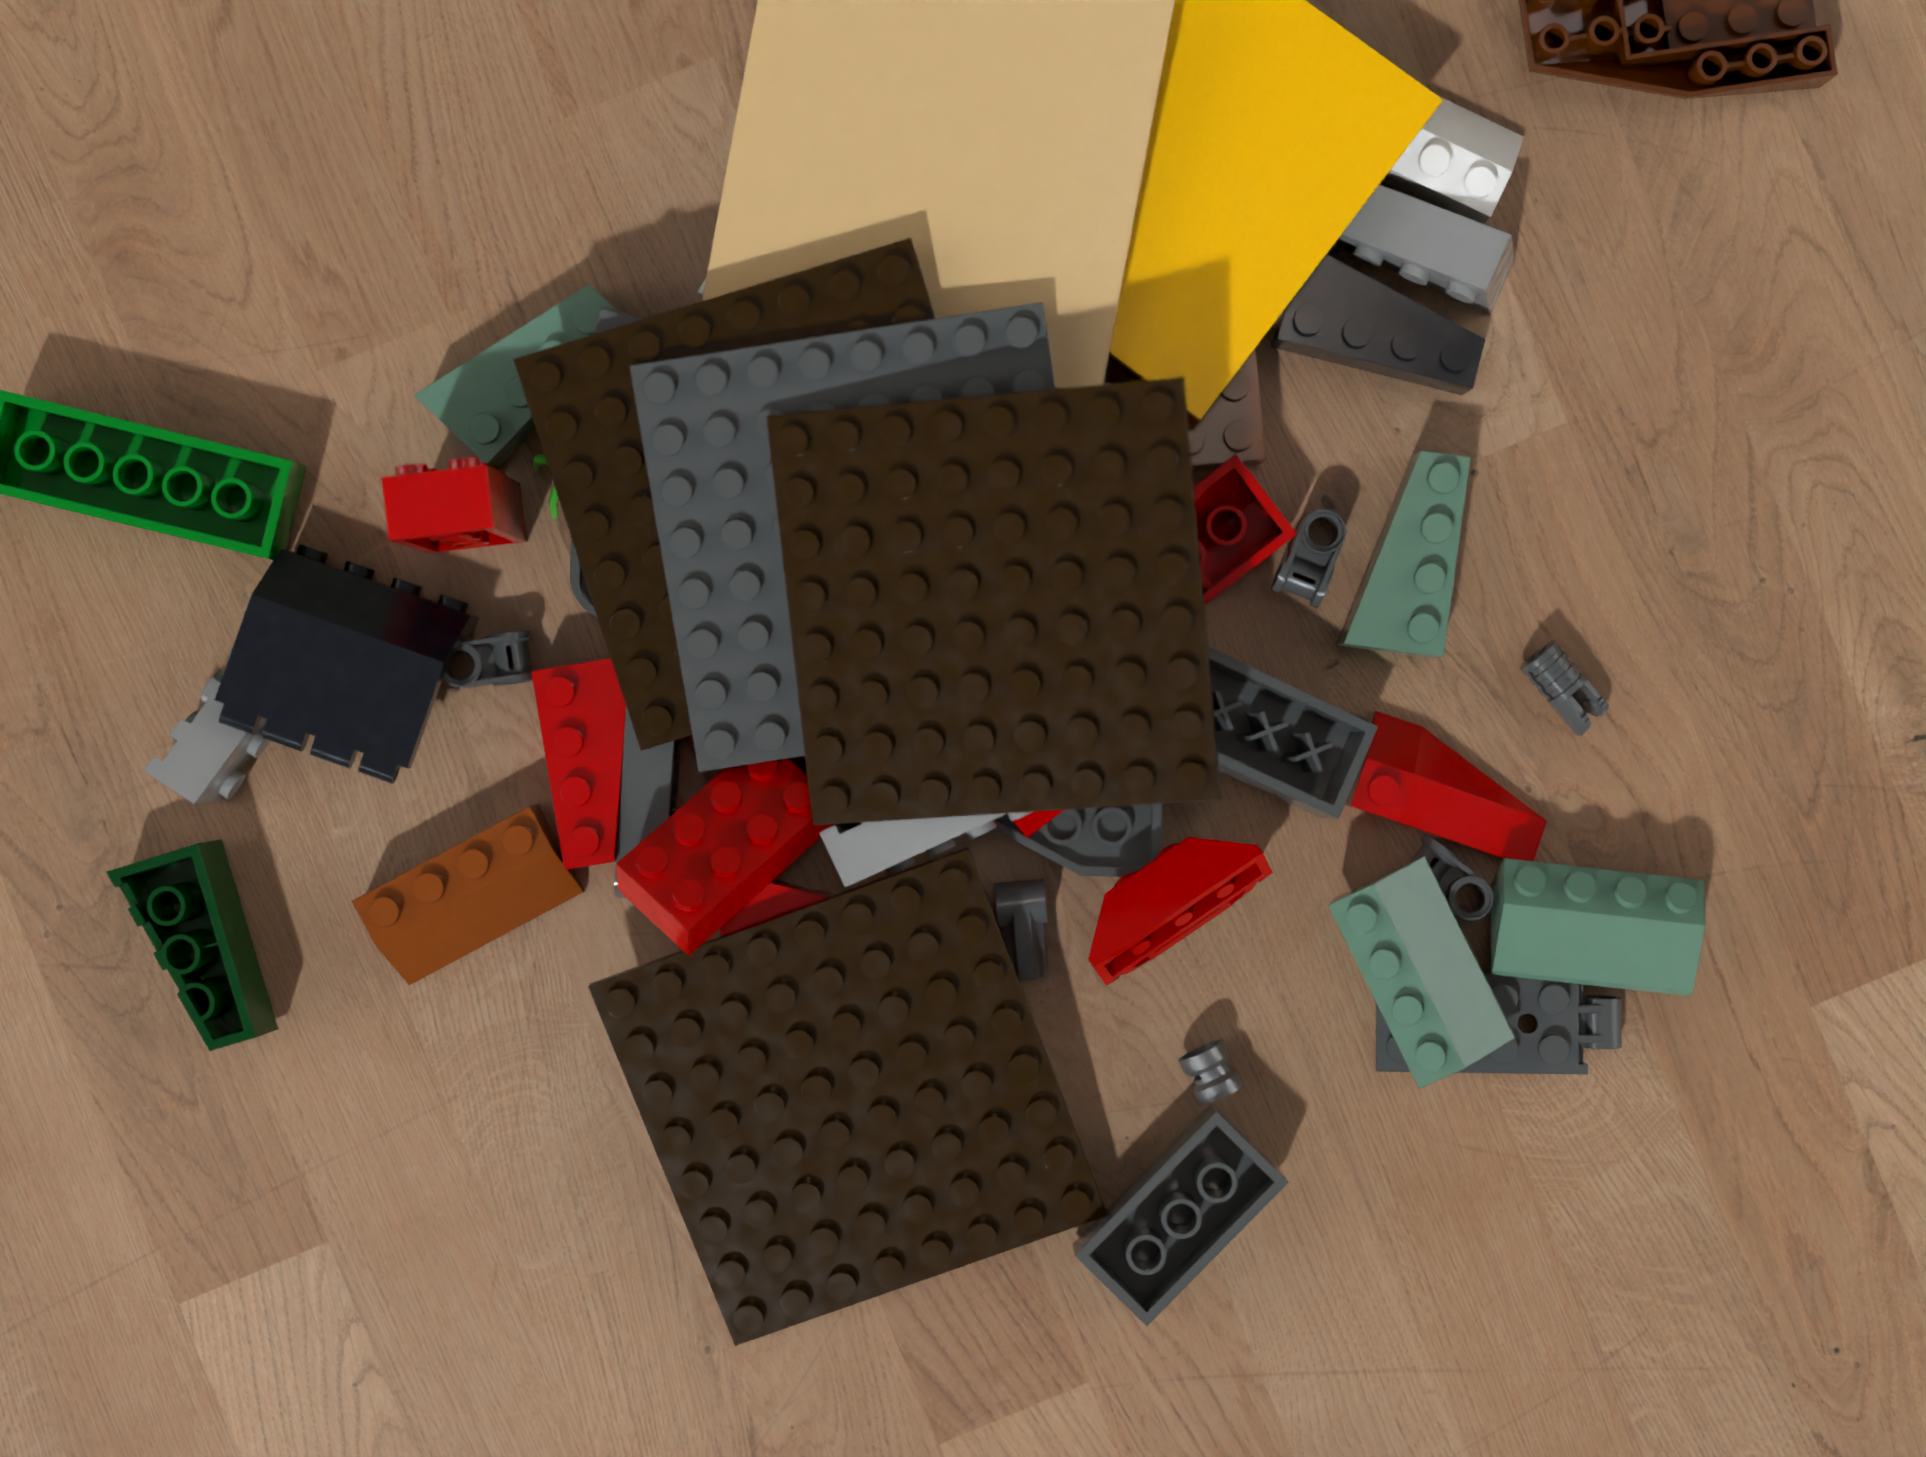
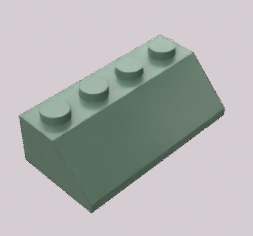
M1422 856L1334 898L1328 905L1419 1089L1467 1068L1515 1038V1034L1426 856Z
M1503 859L1491 883V889L1494 894L1493 906L1491 908V975L1691 996L1706 926L1704 880Z

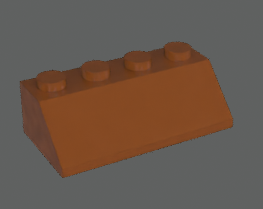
M539 804L528 806L356 898L352 903L375 946L407 984L411 985L585 892L573 869L564 870L560 844Z

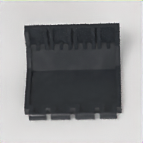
M299 544L297 552L281 549L251 594L215 697V701L224 703L219 723L254 735L258 730L262 717L266 718L267 721L262 738L302 752L310 734L314 735L315 739L310 755L350 769L355 761L357 752H362L364 754L358 772L394 784L401 767H412L448 662L463 635L473 636L479 617L466 613L469 603L440 594L438 602L419 596L422 587L395 577H393L391 586L373 580L375 570L350 561H346L344 569L326 563L328 553L302 544Z

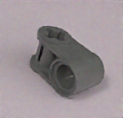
M1327 509L1312 511L1302 517L1295 531L1297 535L1292 538L1289 548L1285 551L1271 585V590L1278 593L1283 589L1308 599L1310 606L1318 608L1324 598L1333 575L1335 562L1346 537V526L1341 516ZM1316 518L1326 519L1333 527V539L1324 547L1317 546L1309 538V526ZM1295 573L1297 575L1310 579L1312 581V584L1295 578L1292 576V574Z
M531 630L486 636L484 639L460 642L448 662L442 680L446 684L458 688H474L487 685L502 686L533 681L527 641L532 638ZM510 647H511V651H512L514 669H513V667H512ZM468 652L474 659L475 668L468 678L459 680L452 674L450 662L457 653Z
M1425 834L1421 838L1422 847L1410 862L1422 856H1426L1429 864L1434 859L1430 866L1455 916L1471 921L1483 918L1490 912L1493 906L1494 894L1490 885L1461 863V860L1450 850ZM1471 883L1478 889L1480 901L1473 910L1465 912L1457 906L1456 893L1462 885Z

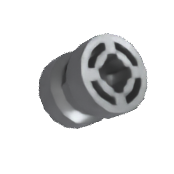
M1223 1039L1199 1046L1178 1059L1185 1075L1194 1076L1195 1078L1193 1080L1195 1083L1193 1093L1200 1106L1219 1101L1244 1086L1238 1071L1230 1068L1227 1061L1229 1052Z

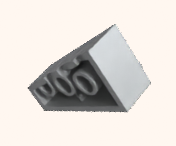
M1383 185L1377 187L1331 248L1334 249L1335 246H1338L1353 253L1357 260L1365 264L1387 268L1411 282L1427 286L1489 315L1514 263L1511 234Z
M224 669L212 677L201 691L200 702L204 704L199 712L194 711L186 720L181 718L169 734L173 738L174 746L164 760L161 761L153 756L143 770L193 804L221 802L224 797L230 799L238 791L246 775L241 771L251 755L257 758L270 742V740L262 738L267 721L266 718L262 717L258 730L254 735L219 723L224 703L215 701V697L225 671Z
M1032 812L834 824L819 832L846 888L885 869L889 875L903 870L916 863L913 856L926 851L929 858L944 852L956 845L953 838L967 833L969 840L983 835L997 827L994 819L1008 814L1012 822Z

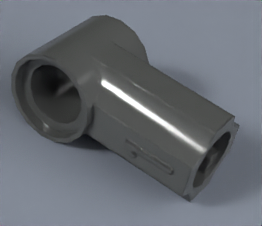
M1044 879L994 883L997 924L1002 929V937L1018 979L1030 980L1048 977L1047 946L1044 935V924H1047Z

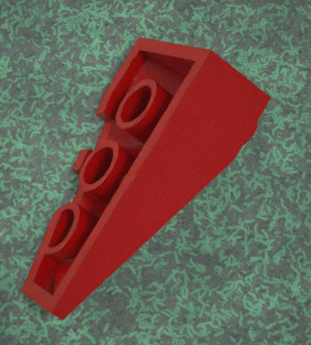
M1237 454L1231 456L1194 485L1204 606L1297 535Z
M1378 711L1373 712L1370 723L1378 726V729L1347 798L1346 806L1503 859L1534 861L1547 823L1543 817L1424 727Z

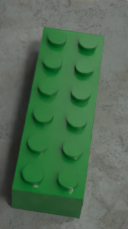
M0 390V494L274 560L281 549L287 550L307 466L263 453Z

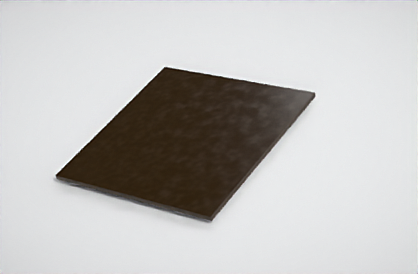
M911 238L513 359L641 751L691 736L692 730L630 365L935 319Z
M1184 377L767 416L813 825L1221 800Z
M969 847L706 941L690 956L681 950L590 983L588 986L735 1346L1108 1215Z

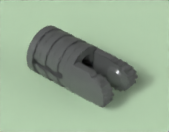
M1553 640L1532 654L1520 666V670L1529 677L1533 685H1536L1541 695L1547 698V702L1570 729L1578 736H1582L1591 727L1590 718L1587 716V713H1590L1592 716L1601 717L1610 707L1587 680L1582 672L1580 673L1578 667L1568 659L1567 654L1559 648L1558 643Z

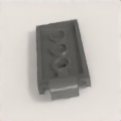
M1484 972L1515 1034V1038L1456 1073L1588 1075V1064L1583 1063V1048H1622V997L1607 995L1583 996L1582 984L1491 975L1490 972ZM1376 1003V1071L1411 1072ZM1532 1014L1536 1017L1537 1026L1532 1032H1522L1518 1028V1020L1522 1015Z

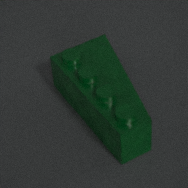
M222 839L197 843L106 872L114 887H120L131 907L128 908V911L138 927L142 926L156 949V952L153 954L162 970L167 969L179 989L177 996L209 1051L278 1030Z

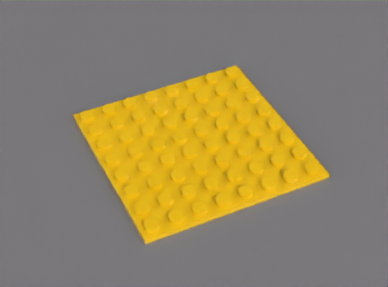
M1175 0L1109 355L1142 380L1184 377L1187 413L1200 422L1425 126L1443 99L1306 0Z

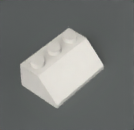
M1440 97L1443 99L1440 106L1382 182L1422 201L1484 224L1492 216L1513 172L1524 137Z

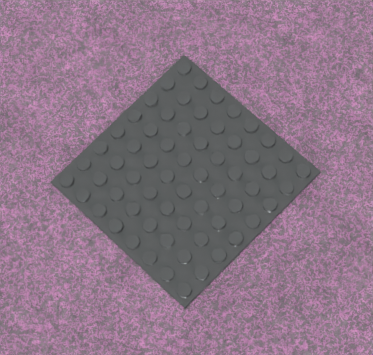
M1043 302L630 365L699 772L805 756L767 416L1055 389Z

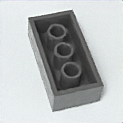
M1211 1103L1107 1209L1108 1215L1097 1219L1072 1244L1074 1254L1128 1309L1148 1326L1289 1182L1283 1173Z

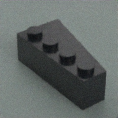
M1326 255L1278 318L1271 347L1464 395L1474 387L1485 339L1335 258Z

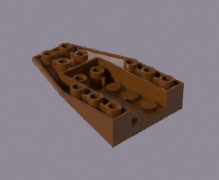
M1518 0L1529 72L1682 99L1814 89L1822 87L1838 75L1831 26H1817L1813 0Z

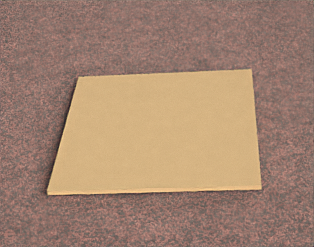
M758 0L702 301L911 238L935 319L1043 302L1055 388L1104 384L1175 0Z

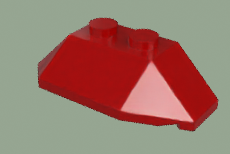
M1187 837L1178 844H1171L1162 849L1155 860L1139 871L1130 872L1122 876L1116 882L1114 888L1104 894L1088 958L1105 985L1107 986L1116 981L1120 975L1128 974L1150 962L1231 907L1250 892L1258 881L1261 882L1273 872L1263 852L1257 845Z

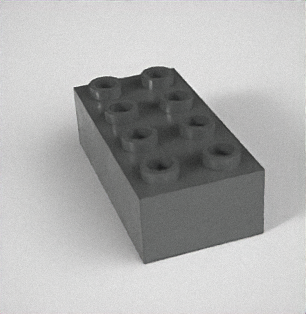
M1208 647L1219 771L1320 818L1339 819L1378 726Z

